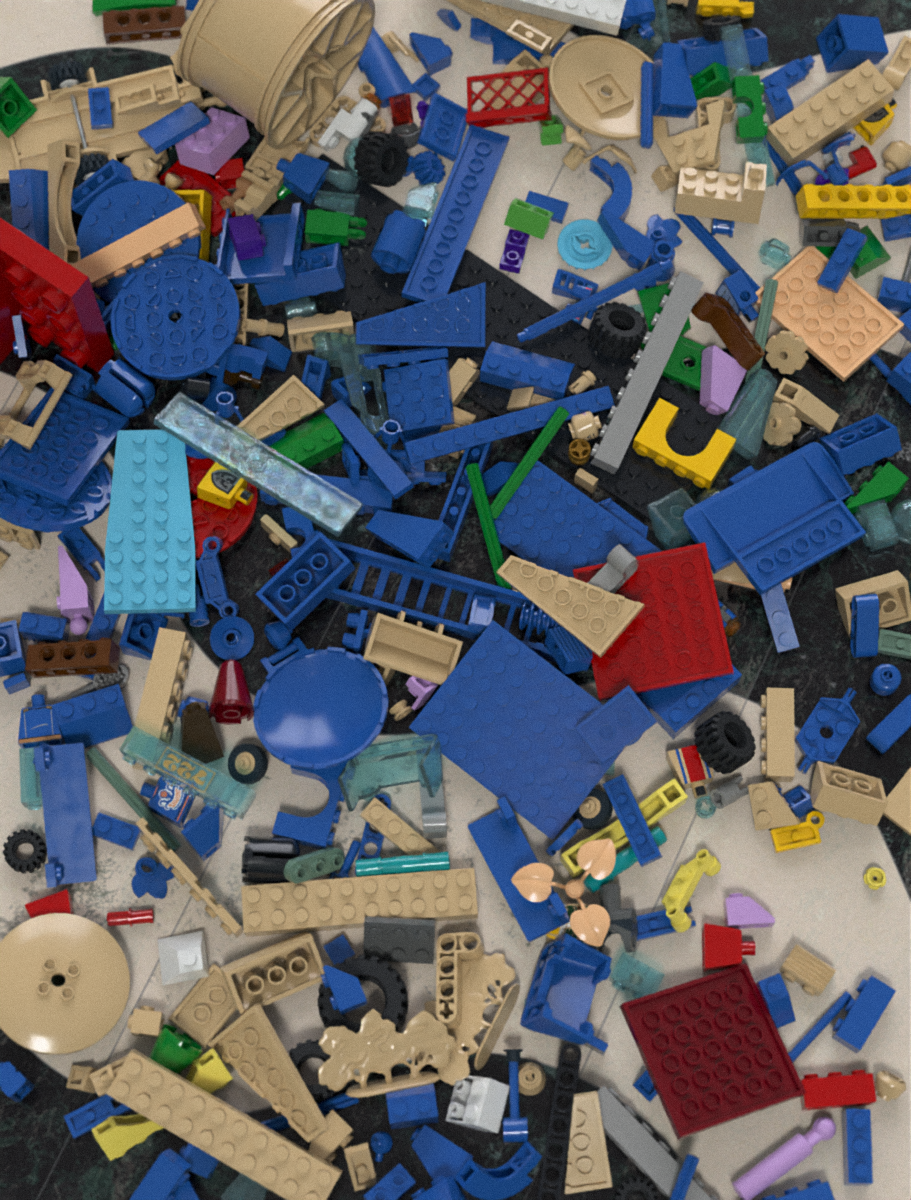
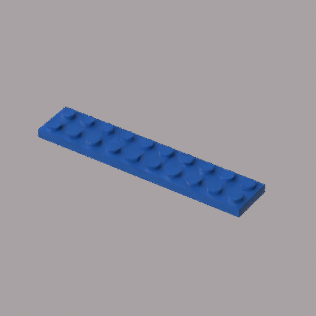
M470 124L401 297L420 303L449 294L510 137Z

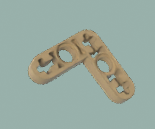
M348 96L336 98L310 129V142L314 146L320 147L318 141L321 137L316 139L315 134L320 135L322 133L323 135L329 127V124L325 122L326 119L330 117L335 118L340 111V105L344 106L347 104V108L343 107L342 109L351 114L350 111L358 104L356 101ZM377 116L370 132L386 133L385 121ZM373 126H380V129L377 128L376 130H373Z

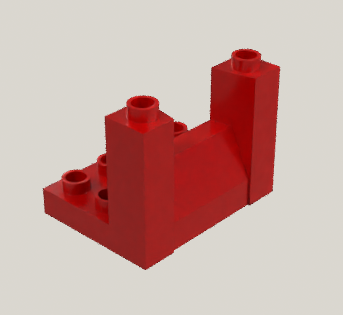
M0 218V364L13 350V341H16L12 316L21 315L22 323L25 324L27 333L38 344L48 347L53 342L64 349L60 353L64 359L81 369L86 364L98 373L114 355L89 277Z

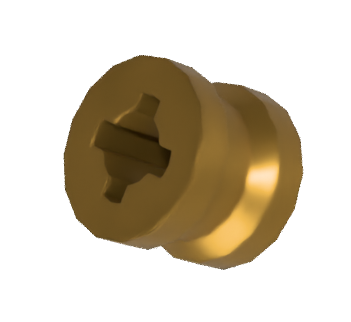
M584 439L572 441L569 445V460L575 465L586 464L590 458V444Z

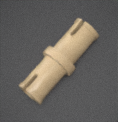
M243 318L241 330L243 332L257 333L259 336L267 334L281 337L284 333V325L282 323L268 322L266 319L252 320Z

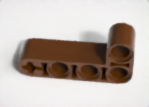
M704 293L692 307V314L700 321L711 324L733 357L744 369L751 370L765 355L763 349L738 314L723 297Z

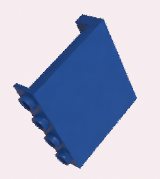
M293 203L290 214L260 216L256 222L260 223L261 234L265 238L266 247H262L263 256L240 261L237 259L229 235L228 218L233 217L230 208L226 209L225 218H222L223 232L219 235L218 261L214 265L225 274L232 285L296 280L305 223L301 203Z

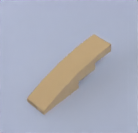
M176 81L157 87L151 83L114 95L118 115L163 111L182 107L190 101L192 103L204 101L201 87H195L189 82L177 85Z

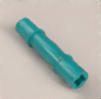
M658 826L650 830L658 847L667 842L665 834ZM631 845L616 854L615 866L609 876L602 880L593 878L591 874L586 877L583 882L592 894L599 890L600 886L614 881L615 876L627 870L638 861Z
M424 852L423 855H407L383 859L380 856L379 858L356 860L357 877L450 870L449 852L426 854Z

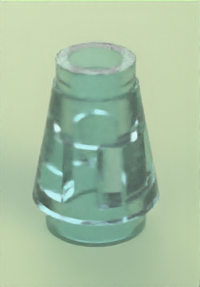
M328 169L325 175L326 181L345 192H353L358 183V177L349 171Z

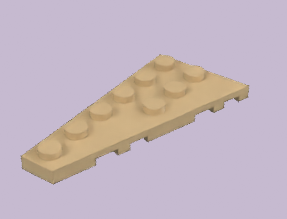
M512 555L497 571L501 578L600 658L645 607L643 603L629 600L619 594L610 593L597 586L561 575L556 571L542 568Z
M142 817L136 825L142 834L140 839L151 853L157 852L155 855L166 869L172 868L171 872L174 878L182 886L186 883L190 887L189 894L197 902L200 900L204 902L207 906L204 910L213 919L216 916L222 922L220 927L228 936L233 934L237 938L243 933L242 927L221 904L216 902V899L209 890L200 885L201 883L198 881V878L173 850L168 849L163 839L157 833H152L148 822Z
M260 1004L250 1008L207 1044L211 1048L216 1049L227 1064L230 1063L238 1070V1075L262 1098H266L273 1104L272 1108L277 1113L281 1112L288 1119V1123L307 1142L314 1141L330 1128Z

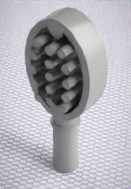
M119 664L118 673L95 674L93 683L70 693V696L75 698L119 684L122 689L129 681V672L125 666Z

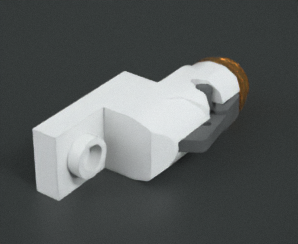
M368 92L350 111L351 114L341 108L318 141L320 147L329 153L331 149L338 145L340 136L354 144L361 136L369 134L379 114L378 111L381 108L380 104L382 101L374 94Z

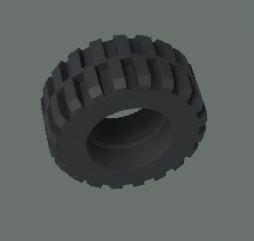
M358 955V958L351 959V957L344 959L345 962L335 964L333 968L357 977L359 981L373 982L381 988L385 995V1008L381 1014V1019H388L395 1024V1032L399 1033L398 1030L401 1026L403 1027L406 1014L408 1013L407 990L399 972L394 970L391 964L386 961L382 962L375 956L367 958L365 955ZM324 983L320 984L317 1005L325 1029L345 1026L348 1030L357 1034L360 1031L361 1024L350 1021L344 1014L341 1015L339 1009L334 1011L329 998L333 996L331 988H325Z

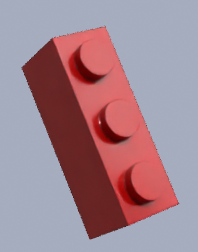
M865 1070L851 1071V1075L842 1076V1072L827 1073L828 1077L821 1078L818 1077V1074L804 1075V1079H801L806 1094L800 1097L802 1111L873 1105L877 1102L873 1073L866 1074Z

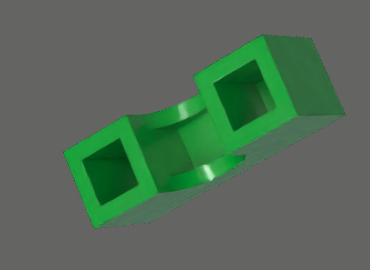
M760 75L734 76L731 83L733 104H745L751 112L749 116L737 118L735 123L737 144L762 143L765 135L768 134L767 123H764L763 115L766 114V104L762 102L761 97L764 94V83L760 82Z

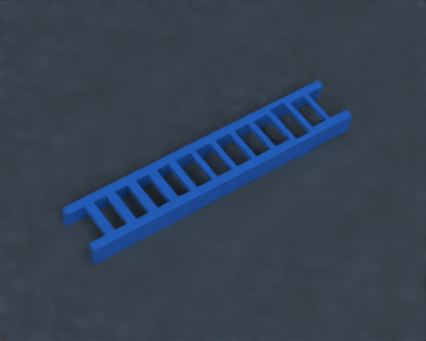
M329 539L350 561L360 563L351 592L339 589V584L326 597L332 600L392 617H397L398 613L402 610L406 612L404 620L414 623L420 621L422 625L435 628L440 623L444 625L443 631L477 640L483 633L468 630V625H465L474 594L494 597L496 602L510 606L504 629L508 632L516 608L522 609L525 602L526 609L533 604L517 591L431 567L427 569L417 563ZM369 566L381 569L372 598L360 595ZM390 572L403 575L394 604L381 601ZM412 578L424 581L415 610L403 607ZM431 584L446 588L438 617L422 613ZM452 590L468 594L459 623L443 619ZM534 604L535 611H537L539 608ZM527 627L524 640L521 642L544 660L557 663L547 645L544 647V644L529 642L532 632H528Z

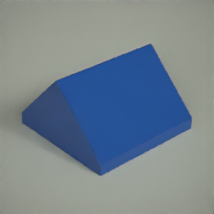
M156 613L128 614L119 643L122 653L151 660L159 627L166 628L168 619Z

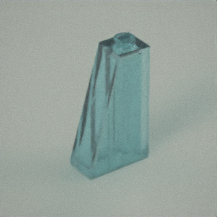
M761 368L751 373L717 428L737 439L734 450L747 460L756 457L759 453L778 382L769 371Z

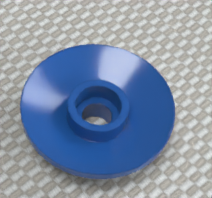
M237 616L222 618L213 626L210 633L212 650L217 656L225 660L243 658L249 653L254 643L252 627L246 620ZM229 633L234 634V638L232 640H227V635Z

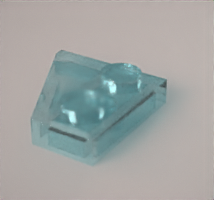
M318 190L315 195L314 205L354 216L359 204L360 195Z

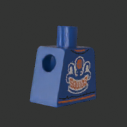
M161 776L156 786L145 782L141 788L140 795L150 798L148 807L152 812L182 829L198 793V790L195 788H199L194 782H182L178 779Z

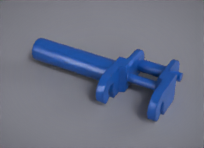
M353 840L339 874L336 871L329 873V879H334V877L351 878L348 873L360 848V842Z

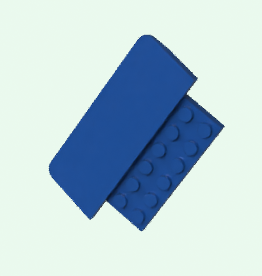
M816 442L805 445L689 508L683 515V523L696 544L706 543L712 572L715 574L736 563L760 595L859 540L866 534V531L843 503L854 494L853 490L831 455L821 444Z

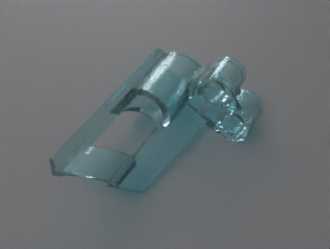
M330 332L313 335L311 341L314 356L328 360L331 367L342 368L351 404L359 410L362 424L371 434L376 435L379 428L383 427L384 422L388 420L380 369H366V366L359 364L358 355L376 353L375 345H355V333L350 336ZM373 380L379 416H372L367 412L362 382Z

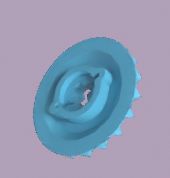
M587 219L577 220L565 226L559 234L557 243L558 252L562 260L566 261L568 266L571 265L576 270L580 268L584 271L587 269L594 270L596 267L602 266L608 260L613 246L599 223ZM581 243H589V249L586 247L584 249H581Z

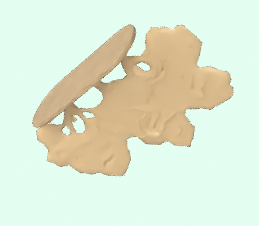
M483 953L478 959L462 960V1019L458 1027L447 1029L448 1035L455 1038L457 1046L450 1051L449 1064L445 1068L438 1069L439 1079L450 1085H454L456 1081L463 1080L469 1076V1055L477 1053L474 1063L476 1070L483 1068L517 1002L520 992L518 984L513 985L508 990L504 999L502 997V986L510 984L516 975L514 968L505 963V954L495 953L490 957ZM496 980H499L501 982L500 986L496 985ZM490 984L497 991L494 993L496 998H493L487 990ZM487 998L491 1000L490 1003H485L484 1001ZM432 1000L424 1003L425 1011L433 1015L435 1020H438L436 1016V1001ZM497 1004L500 1007L492 1023L484 1021L482 1016L485 1008L489 1005ZM486 1028L488 1031L479 1047L474 1041V1036ZM463 1046L470 1048L467 1052L462 1051ZM419 1052L416 1056V1061L422 1062L425 1053ZM432 1055L427 1057V1061L432 1060Z
M372 1009L361 1019L360 1031L357 1034L348 1030L345 1026L329 1027L323 1032L319 1045L326 1054L330 1055V1058L318 1068L319 1084L327 1085L329 1089L337 1092L348 1081L354 1079L360 1084L347 1089L346 1095L349 1097H368L429 1085L437 1082L439 1075L434 1072L419 1071L426 1064H431L434 1068L438 1069L445 1068L450 1062V1051L457 1046V1043L453 1036L448 1035L447 1026L441 1021L435 1020L434 1016L427 1011H421L414 1016L407 1024L404 1032L397 1033L395 1032V1024L388 1019H381V1015ZM421 1051L424 1052L425 1055L422 1062L417 1061L418 1065H415L417 1054ZM432 1055V1060L427 1061V1057ZM407 1058H411V1059H412V1063H411V1064H409V1063L407 1062V1060H406ZM403 1063L411 1068V1074L391 1076V1069L396 1064ZM355 1069H359L360 1076L355 1075ZM370 1072L385 1075V1079L366 1082Z

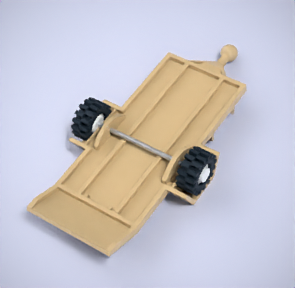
M67 60L66 63L62 61L59 62L60 65H53V68H50L47 73L49 82L41 80L44 97L30 100L37 111L9 138H6L0 130V183H10L9 170L36 169L48 171L47 145L62 139L80 143V165L74 180V189L112 159L117 161V158L131 155L136 151L151 150L140 139L137 132L180 107L149 113L118 115L114 95L151 83L157 87L176 81L172 65L100 83L96 81L93 68H89L86 74L84 66L80 62L77 63V61L73 60L70 63V60ZM109 87L113 128L92 130L88 89ZM215 96L193 103L201 111L205 107L217 105L218 107L227 106V104Z

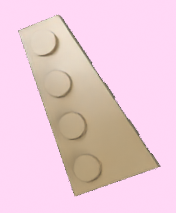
M293 375L234 428L232 434L246 448H249L324 408V403Z
M598 1092L573 1094L564 1192L565 1194L612 1187Z

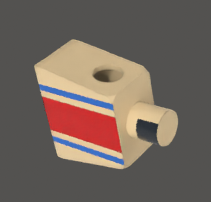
M692 745L667 751L666 760L683 790L692 788L695 799L706 797L708 794L705 784L713 781L714 773L713 768H709L707 763L701 759L700 753L696 750L697 746Z

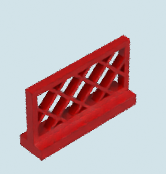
M548 67L467 77L466 123L468 126L471 124L485 128L552 120ZM544 74V81L538 87L531 82L536 75ZM522 77L525 82L518 89L515 88L511 83L515 78ZM501 79L505 84L496 91L491 85L495 80ZM482 82L485 85L478 94L472 90V83ZM528 84L536 89L529 98L521 93ZM509 86L515 93L507 100L501 94ZM489 88L495 95L487 103L481 96ZM540 92L544 96L545 104L536 105L532 100ZM518 95L526 100L520 107H515L511 104ZM500 97L505 104L500 109H494L491 105ZM478 99L485 104L480 111L473 112V105Z

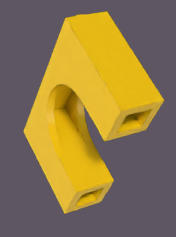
M659 398L636 435L632 448L639 455L654 459L656 464L672 469L676 475L691 479L696 486L710 489L734 449L737 439L717 429L707 447L701 453L694 456H682L675 453L668 446L665 436L675 421L679 408Z

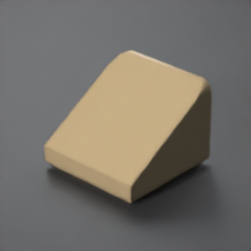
M670 165L659 166L651 176L661 192L678 185L679 176H676Z
M72 1064L66 1088L95 1093L96 1089L89 1074L98 1069Z

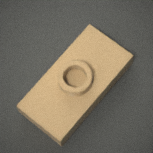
M265 514L260 519L262 528L270 534L269 538L276 545L281 544L289 553H291L290 549L298 548L297 541L271 517Z

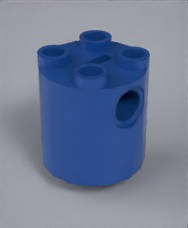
M394 210L393 214H389L385 218L383 229L379 233L371 253L373 261L383 271L390 274H402L411 271L421 240L425 236V223L422 220L406 216L402 211Z

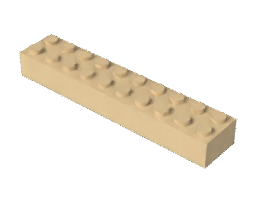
M474 868L313 880L301 883L288 882L241 886L243 930L246 937L302 933L304 931L315 932L364 928L365 916L435 920V922L478 919Z
M136 1050L130 1051L106 1093L286 1200H327L342 1173V1170Z

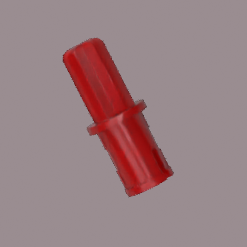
M129 908V911L107 913L108 926L130 925V927H133V924L154 923L153 908L146 910H132V908Z

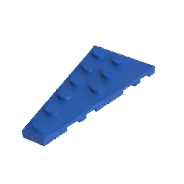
M486 282L356 322L355 345L484 348Z

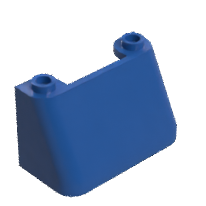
M566 933L545 945L537 961L520 1025L530 1031L580 1045L590 1042L594 1036L593 1024L587 1021L596 985L606 980L611 973L610 965L612 958Z

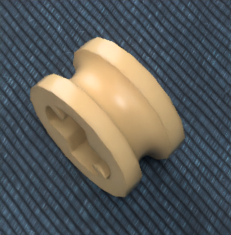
M405 699L396 703L389 710L391 714L395 715L394 719L396 721L401 720L412 711L411 706L406 705L407 701Z

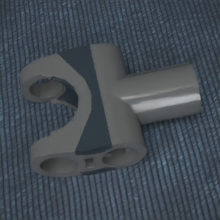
M605 884L600 886V906L608 912L610 926L600 947L590 944L589 946L602 953L607 938L613 934H620L625 951L627 953L635 952L638 936L635 909H622L620 885Z

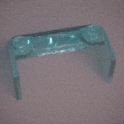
M428 734L373 744L357 757L348 761L337 779L348 811H353L359 800H372L381 788L420 782L422 788H427L430 798L435 797L443 781L441 745L436 734Z

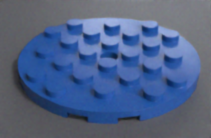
M128 181L107 189L90 204L79 225L76 247L77 245L80 247L81 259L181 207L186 202L167 187L149 181ZM201 235L193 239L187 238L183 240L182 245L176 248L164 250V254L160 257L182 254L199 258ZM152 257L145 260V263L153 260ZM132 267L126 270L127 274L119 278L113 277L108 280L109 283L100 288L94 287L93 291L105 301L111 303L122 289L121 285L133 272L135 273L138 268Z
M182 254L167 255L145 263L144 267L136 273L133 272L121 285V291L113 302L111 329L118 349L134 368L157 379L182 380L186 379V377H194L206 372L220 362L228 353L238 334L241 310L239 299L232 283L217 266L196 256ZM173 313H180L182 316L176 323L170 320Z
M101 461L68 506L0 479V518L16 526L45 533L71 531L85 526L99 518L109 506L112 487L111 475Z

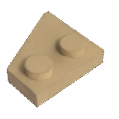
M772 781L748 785L756 831L801 824L800 819L794 815L788 806L789 804L779 794L777 787Z

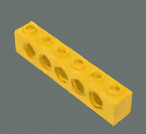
M806 184L796 194L799 217L887 219L911 214V185L892 186L888 184L873 186L867 184L864 186H854L853 184L835 186L833 184Z

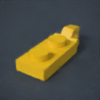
M698 0L696 14L706 17L712 15H737L742 18H750L754 14V2Z

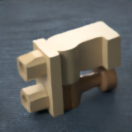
M259 168L252 172L245 170L241 173L242 177L237 178L235 192L231 196H225L220 200V205L225 211L230 208L231 213L236 212V217L244 216L245 213L246 215L253 214L256 222L270 205L277 201L276 193L281 188L280 180L273 176L268 181H265V173Z

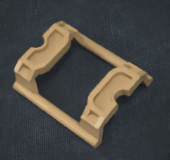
M39 360L36 363L32 361L23 362L16 374V379L24 389L9 415L0 416V447L5 439H12L31 450L73 375L70 372L64 371L54 363L46 360ZM46 380L54 391L35 425L30 427L17 422L16 419L36 384Z

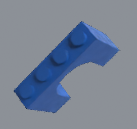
M350 761L325 769H303L291 766L292 774L312 778L323 783L329 791V801L325 809L313 817H299L278 811L272 831L273 837L292 838L298 845L318 850L327 848L328 845L332 846L335 838V832H332L334 823L338 824L341 816V810H338L340 802L345 801L347 789L344 788L346 780H351L353 773Z

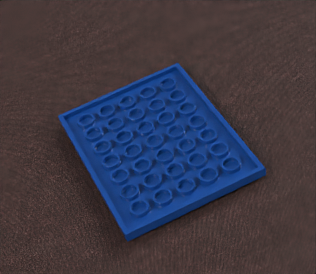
M492 620L409 726L412 731L499 799L505 796L514 811L551 840L556 838L624 750L622 749L606 763L602 764L574 727L603 706V704L494 620Z

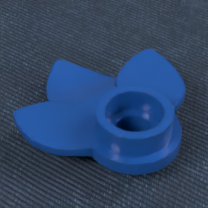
M655 214L648 219L646 237L656 243L660 240L670 241L674 248L682 244V240L677 236L681 225L675 219L663 221L658 214Z
M150 857L139 859L135 865L136 875L131 881L134 894L140 898L148 892L154 898L164 899L167 894L166 881L174 878L171 872L172 868L166 869L161 863H157ZM142 867H149L150 872H144Z

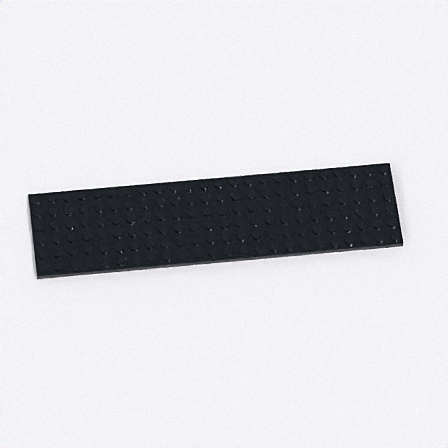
M322 153L318 159L329 163L330 173L312 203L308 204L291 192L284 197L270 214H290L292 204L301 203L305 216L301 251L330 245L306 243L305 227L308 210L344 211L350 213V217H361L367 221V225L363 228L350 227V229L363 230L366 233L364 239H349L348 246L340 245L346 275L344 288L337 291L323 292L316 296L338 311H351L352 320L355 322L417 304L418 302L401 297L410 271L402 274L387 273L373 261L371 253L378 235L383 229L385 218L389 214H393L394 210L402 211L412 219H422L371 185L361 181L359 177ZM422 220L425 223L424 229L426 234L429 224ZM466 249L449 294L486 282L485 347H445L448 349V357L441 359L448 360L449 371L459 358L465 360L470 358L478 364L476 368L480 371L491 342H496L575 364L569 386L582 376L581 373L583 371L589 370L596 377V381H594L595 384L593 386L590 385L582 393L609 386L614 404L617 406L619 402L616 399L621 387H626L628 381L625 380V377L630 368H635L636 362L629 357H626V359H614L611 356H605L602 352H598L597 348L591 345L592 341L588 338V330L572 320L552 328L529 341L526 340L520 343L516 334L559 312V310ZM391 346V347H393L394 349H396L397 351H399V350L426 348V347H428V346ZM421 360V363L429 362V361H428V360ZM480 374L464 395L494 417L513 413L507 410L512 390L481 382ZM660 378L615 474L591 464L590 462L593 458L591 455L588 462L584 465H575L569 460V445L574 441L568 425L571 420L563 422L544 450L575 472L581 468L598 478L597 487L659 529L662 528L694 486L691 479L676 475L672 469L656 464L654 459L648 456H641L632 448L636 435L659 398L679 408L677 417L665 436L668 446L679 455L694 456L701 453L707 447L717 429L730 436L735 432V427L717 415L707 412L706 408ZM567 389L565 398L573 396L574 394H572L570 390ZM611 409L593 413L594 417H599L602 427L604 424H609L610 418L607 416ZM543 428L522 433L521 435L534 443ZM598 436L587 441L590 444L591 450L595 443H600L602 437Z

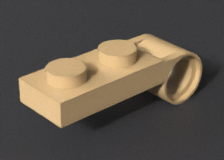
M905 35L882 74L897 91L901 88L911 69V38Z

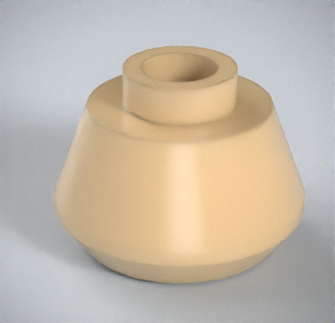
M535 1063L520 1065L518 1067L519 1092L528 1096L541 1092L546 1083L544 1070Z
M880 1071L876 1074L875 1090L878 1091L877 1096L886 1101L896 1100L906 1091L905 1081L887 1071Z

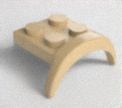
M264 137L244 168L249 172L259 168L265 173L266 181L274 176L280 180V185H282L284 173L276 169L278 161L283 158L292 162L297 153L303 154L308 149L310 138L307 137L305 141L296 140L291 145L282 149H273L266 143Z

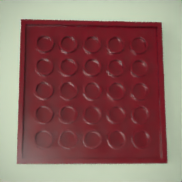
M746 963L622 1003L620 1006L677 1140L806 1094Z

